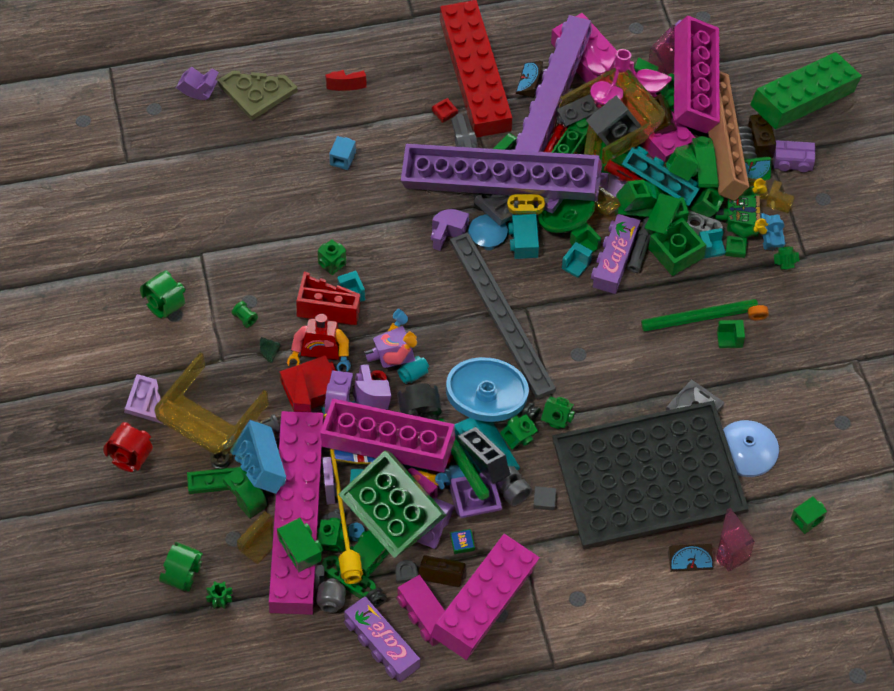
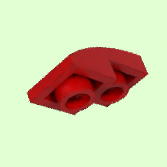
M344 70L334 71L325 75L326 88L328 90L350 91L367 88L364 70L353 72L349 75H345Z

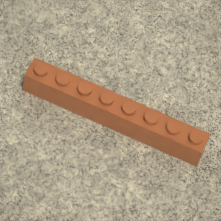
M719 71L720 123L708 133L715 150L719 195L735 201L749 187L729 75Z

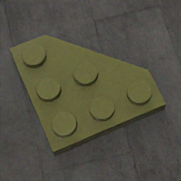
M231 71L217 80L219 87L251 120H254L298 92L297 86L286 75L274 77L267 76L266 73L251 72V74H240V71Z

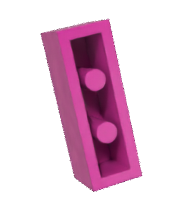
M418 575L398 587L396 599L402 608L405 607L409 612L408 617L414 625L417 624L421 629L420 634L424 641H429L433 647L440 642L430 635L436 622L445 610L422 577Z

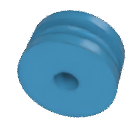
M352 523L348 526L349 539L358 542L360 535L364 532V527L360 523Z

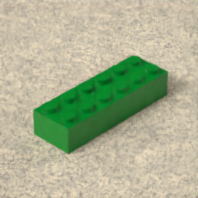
M834 52L757 88L750 106L776 130L855 92L862 75L837 52Z

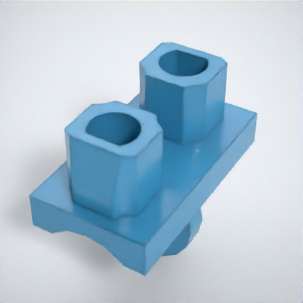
M761 213L760 219L763 218L768 223V226H765L767 232L763 234V248L765 250H775L776 247H784L785 240L782 230L784 222L780 219V215L769 216Z

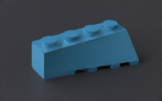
M249 420L230 452L235 455V460L242 464V470L247 472L246 476L254 487L276 494L280 487L285 484L286 474L272 428Z

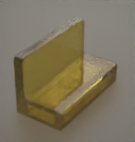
M264 511L237 540L238 550L256 564H259L273 547L274 524H272L270 514Z

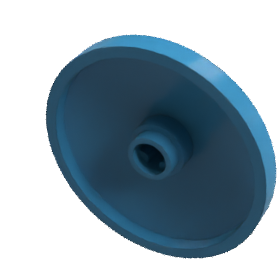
M480 357L465 360L457 364L450 371L446 381V395L451 405L463 415L479 421L496 422L512 418L522 411L528 398L529 387L524 375L511 364L494 358Z

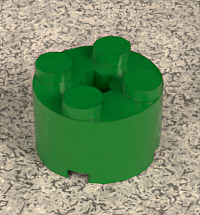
M167 270L160 272L140 286L142 298L146 297L149 302L146 304L147 307L158 318L168 317L185 304L184 286L180 282L176 283Z
M175 542V545H172L163 565L166 572L165 574L161 572L159 582L181 591L189 592L194 582V572L198 573L201 568L203 553Z

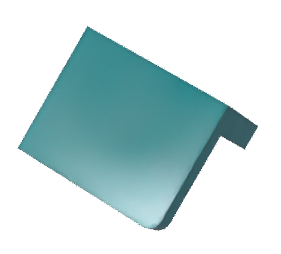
M722 228L699 232V237L706 244L703 259L725 255L726 251L722 242Z
M575 242L563 257L562 269L579 278L591 263L592 251Z
M357 271L337 277L339 286L360 294V302L365 300V289Z

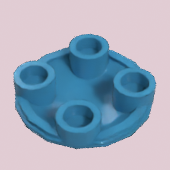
M486 214L473 219L469 225L468 233L475 244L483 247L485 250H492L506 239L508 229L506 223L499 225Z

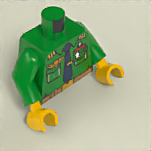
M759 178L754 182V187L752 186L745 190L735 201L728 198L726 209L719 208L718 212L715 213V220H726V230L742 238L758 237L759 232L760 234H766L767 229L765 226H768V223L765 219H760V195H757V192L763 194L767 191V187L764 185L766 182Z

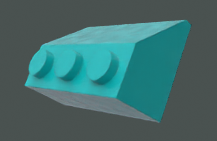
M468 418L455 424V437L478 474L481 471L458 438L459 435L475 427L505 454L509 467L514 466L516 470L520 469L493 422Z

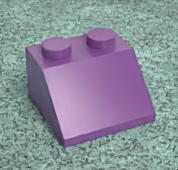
M482 473L479 476L489 490V498L480 500L466 477L451 479L450 492L455 510L460 518L502 510L496 484H492Z

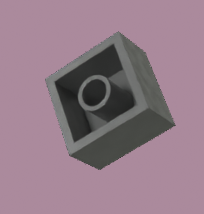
M617 95L586 120L612 153L643 129Z

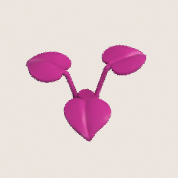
M592 45L587 54L586 63L591 72L600 75L606 71L610 73L616 69L612 84L599 81L591 87L590 94L593 100L601 105H605L616 95L620 100L622 99L623 90L615 85L619 72L624 73L629 67L634 80L638 81L637 86L639 89L648 93L661 91L670 83L672 77L649 69L639 70L636 75L633 66L634 62L630 61L631 53L626 49L618 50L614 56Z

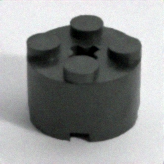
M427 383L414 384L406 387L405 392L401 393L400 390L397 394L400 413L439 420L438 417L442 414V408L436 385H434V388H431Z

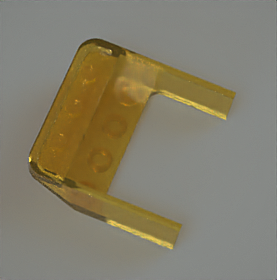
M616 68L560 97L559 108L587 95H591V87L596 82L605 81L612 84ZM629 69L624 73L619 72L615 86L623 90L621 101L642 127L604 147L601 160L603 164L646 141L664 121V109Z
M200 352L156 404L154 411L157 420L206 450L212 453H220L234 445L249 420L256 421L269 404L267 391L263 390L235 426L183 395L184 392L205 368L204 354Z

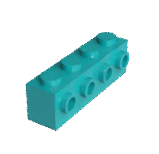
M640 146L638 148L632 147L622 165L673 197H684L686 205L690 206L701 189L697 186V181L692 178L689 181L684 180L669 172L667 167L664 166L665 162L656 156L654 159L647 155L649 152Z

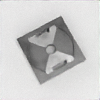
M691 379L669 403L666 410L714 400L717 412H719L724 406V402Z

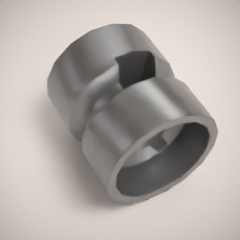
M510 466L511 475L495 484L498 491L504 493L503 497L511 506H516L529 497L532 488L524 479H521L522 476L516 468Z

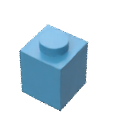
M337 136L329 153L330 165L349 170L356 154V141L347 137Z

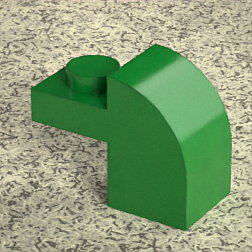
M238 467L223 478V483L236 496L237 505L249 519L267 508L262 490L253 486L241 467Z

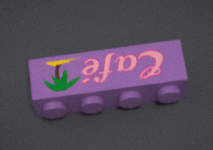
M617 214L616 220L611 221L608 231L611 233L609 237H605L603 242L605 249L603 252H599L597 258L599 265L597 268H593L591 279H594L593 288L616 294L637 233L639 232L640 220Z
M365 596L344 611L346 627L350 631L354 630L360 643L364 647L368 646L370 648L373 658L378 663H383L387 674L392 679L395 677L400 683L420 668V658Z

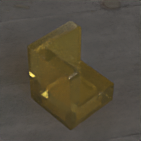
M774 180L766 206L789 213L794 196L780 192L782 182Z

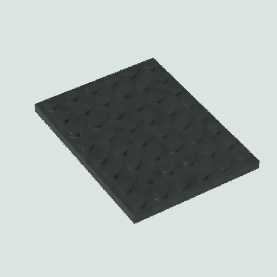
M714 400L552 435L583 549L748 513V505Z

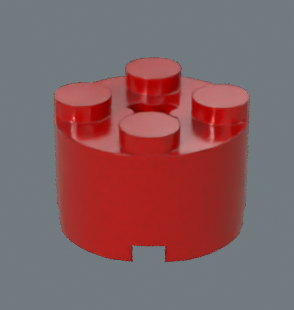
M123 422L116 428L104 445V454L106 457L110 455L113 459L112 463L116 467L127 472H133L134 469L138 471L153 450L150 441L151 436L148 432L139 431L130 424Z

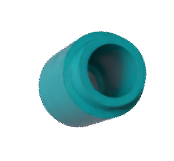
M416 356L414 357L415 361L405 363L397 370L400 379L405 384L413 383L428 373L429 364L424 357Z

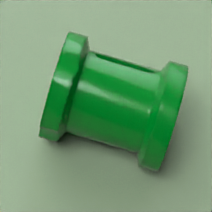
M244 301L236 304L231 312L234 317H238L243 322L242 324L245 328L251 327L258 319L257 313L252 312Z

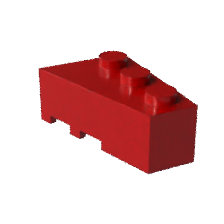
M304 271L296 300L297 317L315 319L318 314H325L328 321L357 325L360 312V294L339 285L337 287L327 283V280L322 278L318 280L311 277L310 273Z

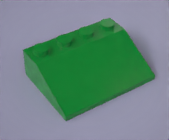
M386 450L338 494L394 558L427 534L447 516L398 459Z

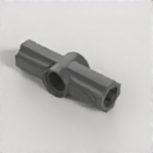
M463 113L456 114L452 118L456 147L477 148L476 135L471 130L468 115Z

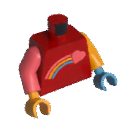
M318 314L315 319L308 320L307 326H302L295 333L291 348L293 352L287 361L288 366L291 359H296L297 365H299L300 358L298 354L301 352V356L319 358L326 355L328 359L337 360L341 356L337 370L341 371V364H345L347 367L346 371L348 372L351 367V363L347 360V356H349V340L343 331L338 328L337 322L328 321L325 314Z

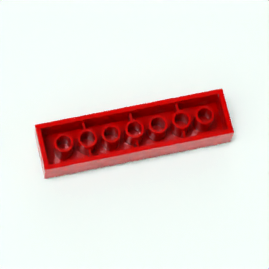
M477 0L440 6V23L472 132H475L476 138L512 131V114Z

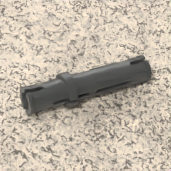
M649 217L644 218L641 230L637 233V242L627 269L633 273L640 271L647 246L650 242V234L644 229Z

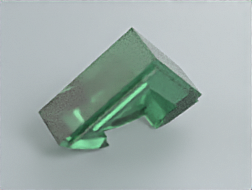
M261 337L260 352L268 362L272 363L280 349V343Z

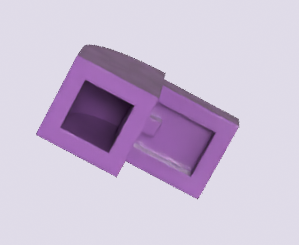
M190 67L182 74L176 88L189 97L206 100L210 97L217 83L216 77L219 72L212 68L203 75L193 67Z
M447 209L436 214L432 220L431 240H433V249L441 251L447 236L457 237L464 234L469 225V213Z
M360 365L359 373H356L353 397L358 404L388 409L391 399L388 380H372L369 365Z
M332 370L330 383H328L326 391L325 414L328 412L332 398L350 402L349 394L353 373Z
M437 498L433 500L447 516L416 541L433 549L437 548L443 528L448 525L454 505Z

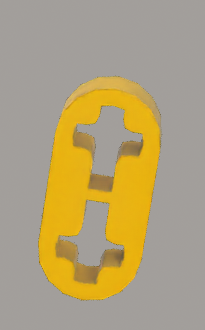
M515 194L509 197L507 207L510 213L516 215L540 214L545 208V201L542 196L537 194ZM514 201H518V204H520L518 208H514V205H512ZM534 201H538V204H540L538 208H534V205H532Z

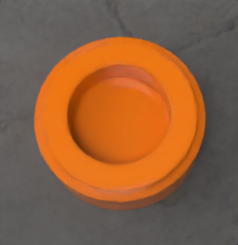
M764 305L750 307L748 309L749 319L754 321L766 319L769 316L768 307Z

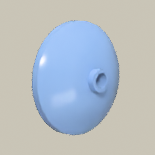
M742 420L731 423L723 429L739 476H760L768 472L775 465L779 454V445L775 435L766 426L755 421Z

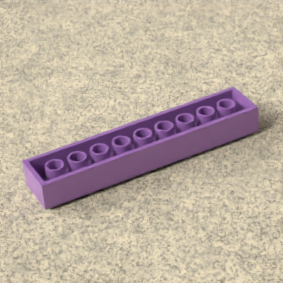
M406 144L401 182L407 189L498 195L537 194L544 198L598 201L602 162L598 155Z

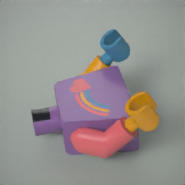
M397 309L394 312L393 318L396 322L392 323L388 332L373 338L375 348L364 351L367 362L379 359L382 367L386 368L415 361L412 348L417 345V337L411 331L406 334L404 327H400V325L408 321L407 315L402 310Z

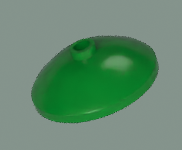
M563 199L554 213L543 210L542 213L538 214L539 222L545 230L550 232L564 233L582 226L591 217L595 209V201Z

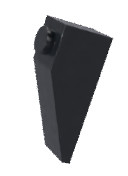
M477 427L458 436L481 473L492 484L502 481L511 475L505 454Z

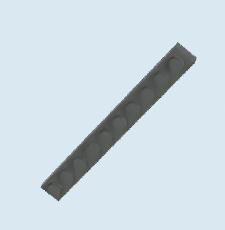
M469 233L451 238L450 244L536 399L555 393L556 388Z

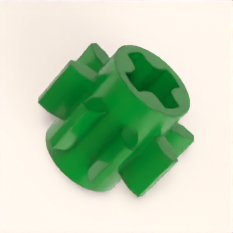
M791 246L778 248L777 254H774V262L780 265V269L794 268L795 263L799 262V252H795Z
M214 581V585L211 588H206L209 594L206 596L207 603L212 602L214 609L216 607L224 609L227 602L232 603V597L230 596L232 588L226 589L225 581L223 583H216Z

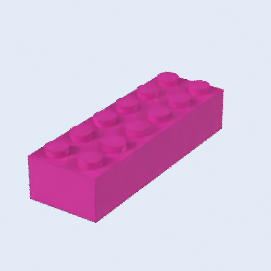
M687 15L675 26L674 122L707 133L720 123L719 28Z
M332 398L320 436L322 447L377 458L386 450L391 452L401 464L444 473L455 441V424Z
M503 534L436 622L430 636L467 661L530 576L540 557L506 534Z

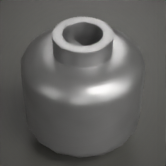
M328 579L318 586L317 604L325 612H337L344 606L346 588L337 579Z

